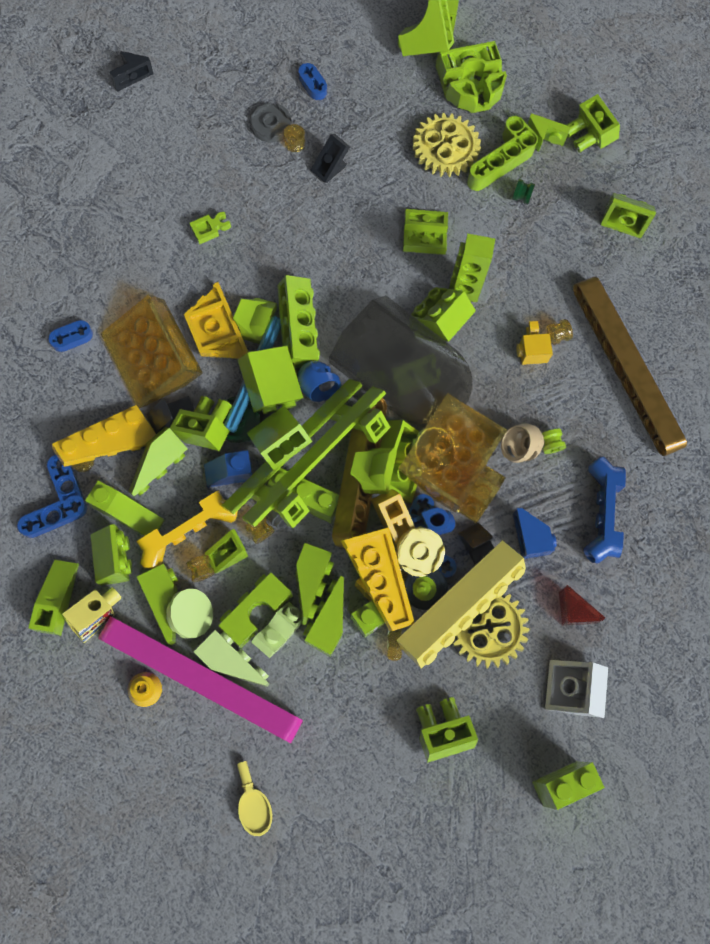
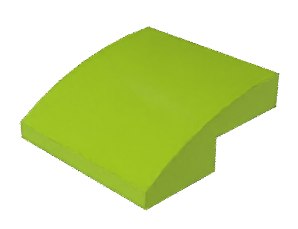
M406 209L403 252L446 255L448 212Z

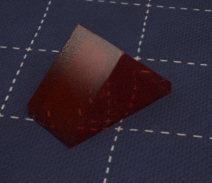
M566 585L559 591L562 626L597 624L606 618L570 586Z

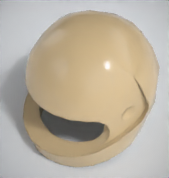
M521 423L510 427L502 438V454L514 463L533 460L542 451L545 443L544 436L539 428L529 423ZM508 446H510L512 454L515 457L510 455V453L508 452Z

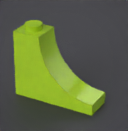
M429 0L424 18L419 23L404 28L398 35V47L402 51V56L448 51L454 44V37L447 0Z

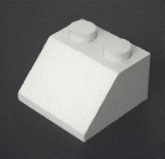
M550 660L545 709L604 718L608 667L593 662Z

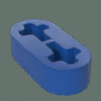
M302 64L298 71L299 81L312 99H324L327 95L326 81L313 64Z
M76 321L52 331L49 335V343L54 350L64 352L90 341L93 331L86 321ZM83 328L84 335L80 336L79 329ZM59 337H62V338H63V339H62V341H63L62 344H59V343H58V338H59Z

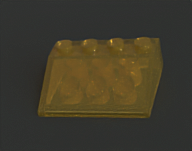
M148 294L100 333L138 408H142L187 386L203 374L164 299Z
M447 393L398 470L434 500L456 513L507 429Z

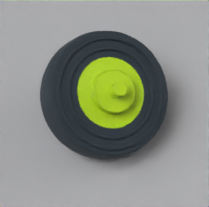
M438 569L423 577L412 576L411 574L407 576L404 585L411 605L421 610H429L448 592L447 580Z

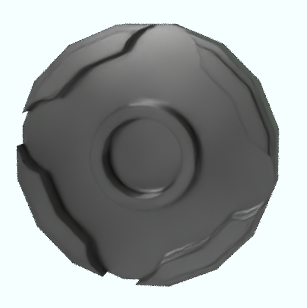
M265 103L253 111L251 115V130L261 141L268 143L279 142L290 134L292 128L291 115L282 105Z

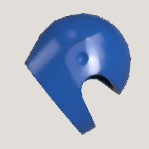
M320 361L305 363L297 373L301 392L314 402L328 400L342 386L338 375L331 373L330 367ZM328 381L335 382L333 387L325 392L319 389L322 383Z

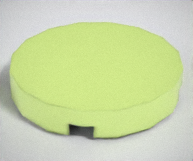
M185 589L173 595L171 602L168 603L166 608V618L169 627L173 632L179 634L180 637L197 638L204 635L210 628L213 620V608L210 600L203 592L197 589Z

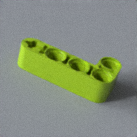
M518 116L509 117L502 134L505 144L471 166L467 185L471 190L480 191L533 156L538 137L522 118Z

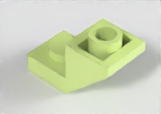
M290 602L286 603L276 612L270 623L254 637L252 643L266 656L271 658L302 624L300 610Z

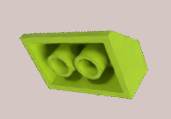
M387 420L391 428L382 436L380 448H395L397 452L389 490L393 489L400 493L405 503H412L422 472L414 464L411 455V445L419 431L404 420Z

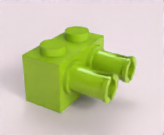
M598 94L579 105V117L565 124L571 127L568 138L584 128L589 132L574 140V146L579 153L593 144L598 145L602 149L619 139L620 124Z
M201 396L194 412L179 410L170 429L184 443L220 451L229 433L223 422L232 405L225 400L219 399L212 414L208 415L214 405V401L206 396Z
M450 697L449 701L446 698L440 702L447 721L437 725L431 704H426L425 709L423 706L416 709L423 727L419 740L427 763L474 749L478 742L470 716H460L454 697Z

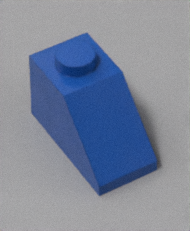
M248 450L224 454L204 464L207 488L246 482L253 475Z
M517 508L512 515L521 556L527 559L553 553L557 546V541L554 533L551 534L550 527L523 508Z

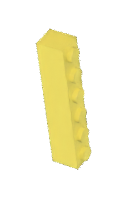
M502 540L397 639L400 648L420 668L432 663L437 657V653L443 647L450 646L455 636L461 630H466L479 613L482 614L489 608L491 601L496 597L502 596L513 580H518L522 577L526 569L524 558Z

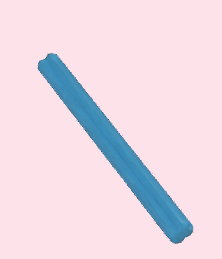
M271 317L257 351L273 347L281 329L279 317ZM244 380L224 424L232 433L236 432L250 400Z

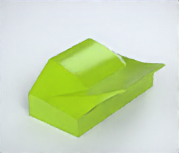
M241 298L233 320L237 323L244 340L260 344L270 319L276 312L277 303L260 298Z
M372 448L369 451L355 452L350 474L361 484L364 493L388 494L397 455L395 448Z

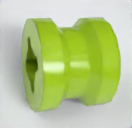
M552 429L542 433L545 442L543 447L544 454L556 453L566 448V444L561 438L563 435L561 429Z

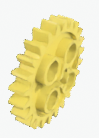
M443 113L442 118H439L434 114L433 120L427 117L426 124L421 122L420 128H416L413 137L414 157L419 158V165L425 163L424 170L432 168V174L439 171L440 177H442L444 172H447L448 177H451L452 172H455L459 176L460 169L466 173L468 167H471L474 161L477 162L481 149V139H478L479 132H474V125L468 127L469 120L461 122V116L454 119V115L451 113L450 117L446 118L445 113Z
M508 594L505 598L502 596L496 597L490 602L489 608L484 613L478 614L481 617L479 623H472L466 630H461L455 636L458 640L453 643V646L462 647L459 655L469 654L467 662L475 658L477 667L481 661H485L487 669L491 662H494L496 668H499L500 660L508 665V656L516 659L518 656L515 650L521 652L524 650L520 642L527 643L528 638L522 635L530 631L529 628L523 627L528 622V618H521L525 609H516L519 603L518 600L513 603L509 602L511 594ZM496 608L501 609L505 617L502 619L494 618L492 610ZM506 622L510 623V626L493 628L492 633H489L487 629H483L486 623H489L491 627ZM470 629H483L471 634L468 633ZM506 632L510 636V641L508 643L500 642L497 634ZM483 637L487 645L483 648H478L474 645L473 639Z

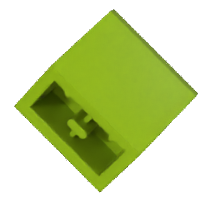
M435 287L414 308V311L408 318L434 339L449 342L476 310L464 291Z
M115 524L108 525L90 534L95 582L100 586L130 581L129 574L133 573L131 560H127V550H130L128 536H125L123 531Z

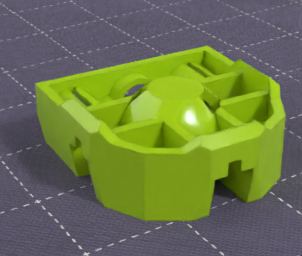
M495 41L439 52L436 60V69L447 101L452 102L457 108L468 110L470 113L490 110L501 99L507 74L506 71L502 72V60ZM474 75L480 76L481 80L474 79ZM478 95H483L485 101L483 105L478 103Z

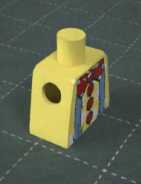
M113 587L102 596L97 590H94L62 615L67 625L85 643L107 623L110 616H114L112 606L122 598Z

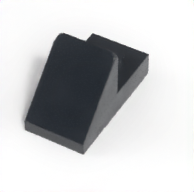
M120 51L124 65L109 72L117 92L154 74L149 57Z
M330 134L310 170L324 183H328L346 167L347 164L343 161V158L350 146L336 134Z
M187 396L167 404L164 398L147 413L151 427L156 434L164 427H171L180 409L194 412L195 409L190 397Z
M479 522L458 533L475 566L494 549L491 543L494 539L493 536Z

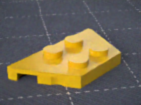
M216 282L213 285V289L206 296L203 295L196 305L184 314V317L200 356L239 359L248 353L238 326L233 320L232 312L220 284Z

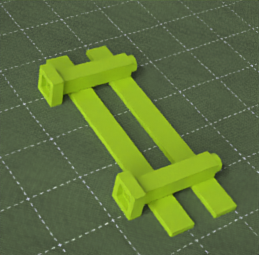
M348 379L302 425V428L311 438L329 419L336 421V423L272 488L264 484L285 463L273 470L266 461L221 505L223 509L234 515L251 498L257 501V503L242 517L245 522L256 527L273 510L279 513L287 526L294 528L310 510L298 494L292 492L289 496L286 495L352 428L364 432L367 439L372 443H376L391 428L381 410L374 408L371 413H368L386 392L372 386L352 407L345 405L362 387L361 382Z

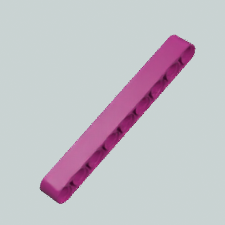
M111 616L98 636V639L289 743H292L303 722L302 719Z

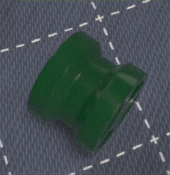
M519 179L512 200H521L524 204L528 205L535 184H527L522 179Z

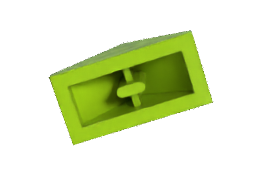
M235 529L230 530L204 553L215 574L248 557L246 549Z

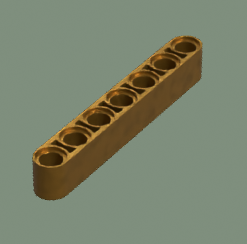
M382 397L368 413H371L376 408L381 410L386 418L387 404ZM352 428L332 531L333 542L337 547H344L341 540L366 533L372 494L364 493L361 484L350 472L355 452L380 448L382 442L381 437L376 443H372L367 439L364 432Z

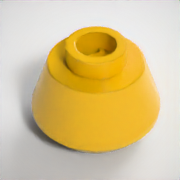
M142 672L135 675L128 685L130 700L140 707L153 705L158 701L162 693L160 679L150 672Z

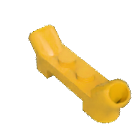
M217 490L198 502L203 510L202 512L164 536L161 535L158 529H155L136 541L143 551L140 561L141 566L153 569L161 565L166 546L172 542L175 546L186 539L185 533L192 529L195 533L207 526L205 521L209 518L232 523L236 520L237 512L233 515L223 509L221 505L226 500L220 491Z

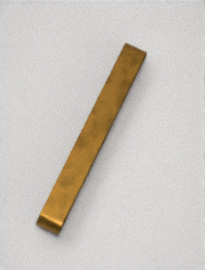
M594 276L574 284V295L657 451L662 456H666L685 448L687 442L680 426L599 278Z

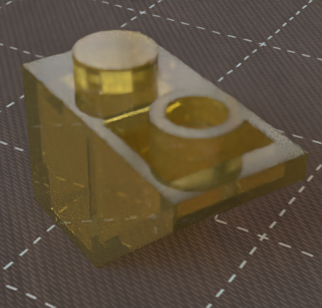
M486 465L457 511L477 523L506 477Z

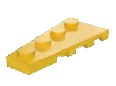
M135 405L52 443V449L62 465L66 467L92 461L100 456L107 455L109 457L117 455L118 452L140 450L141 447L147 445V442L156 433L138 406Z
M389 527L341 540L388 630L394 631L413 625L415 622Z

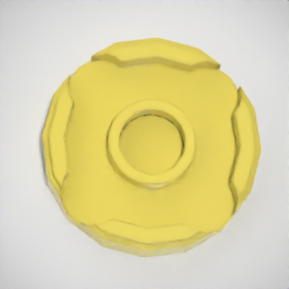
M417 527L408 530L401 536L397 542L396 555L398 563L404 571L412 576L423 577L427 576L426 574L435 572L444 560L445 548L442 539L437 533L429 528Z

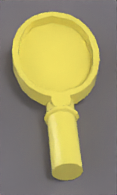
M247 761L237 764L244 793L238 803L239 819L249 834L262 836L271 827L272 808L267 797L261 791L254 789Z

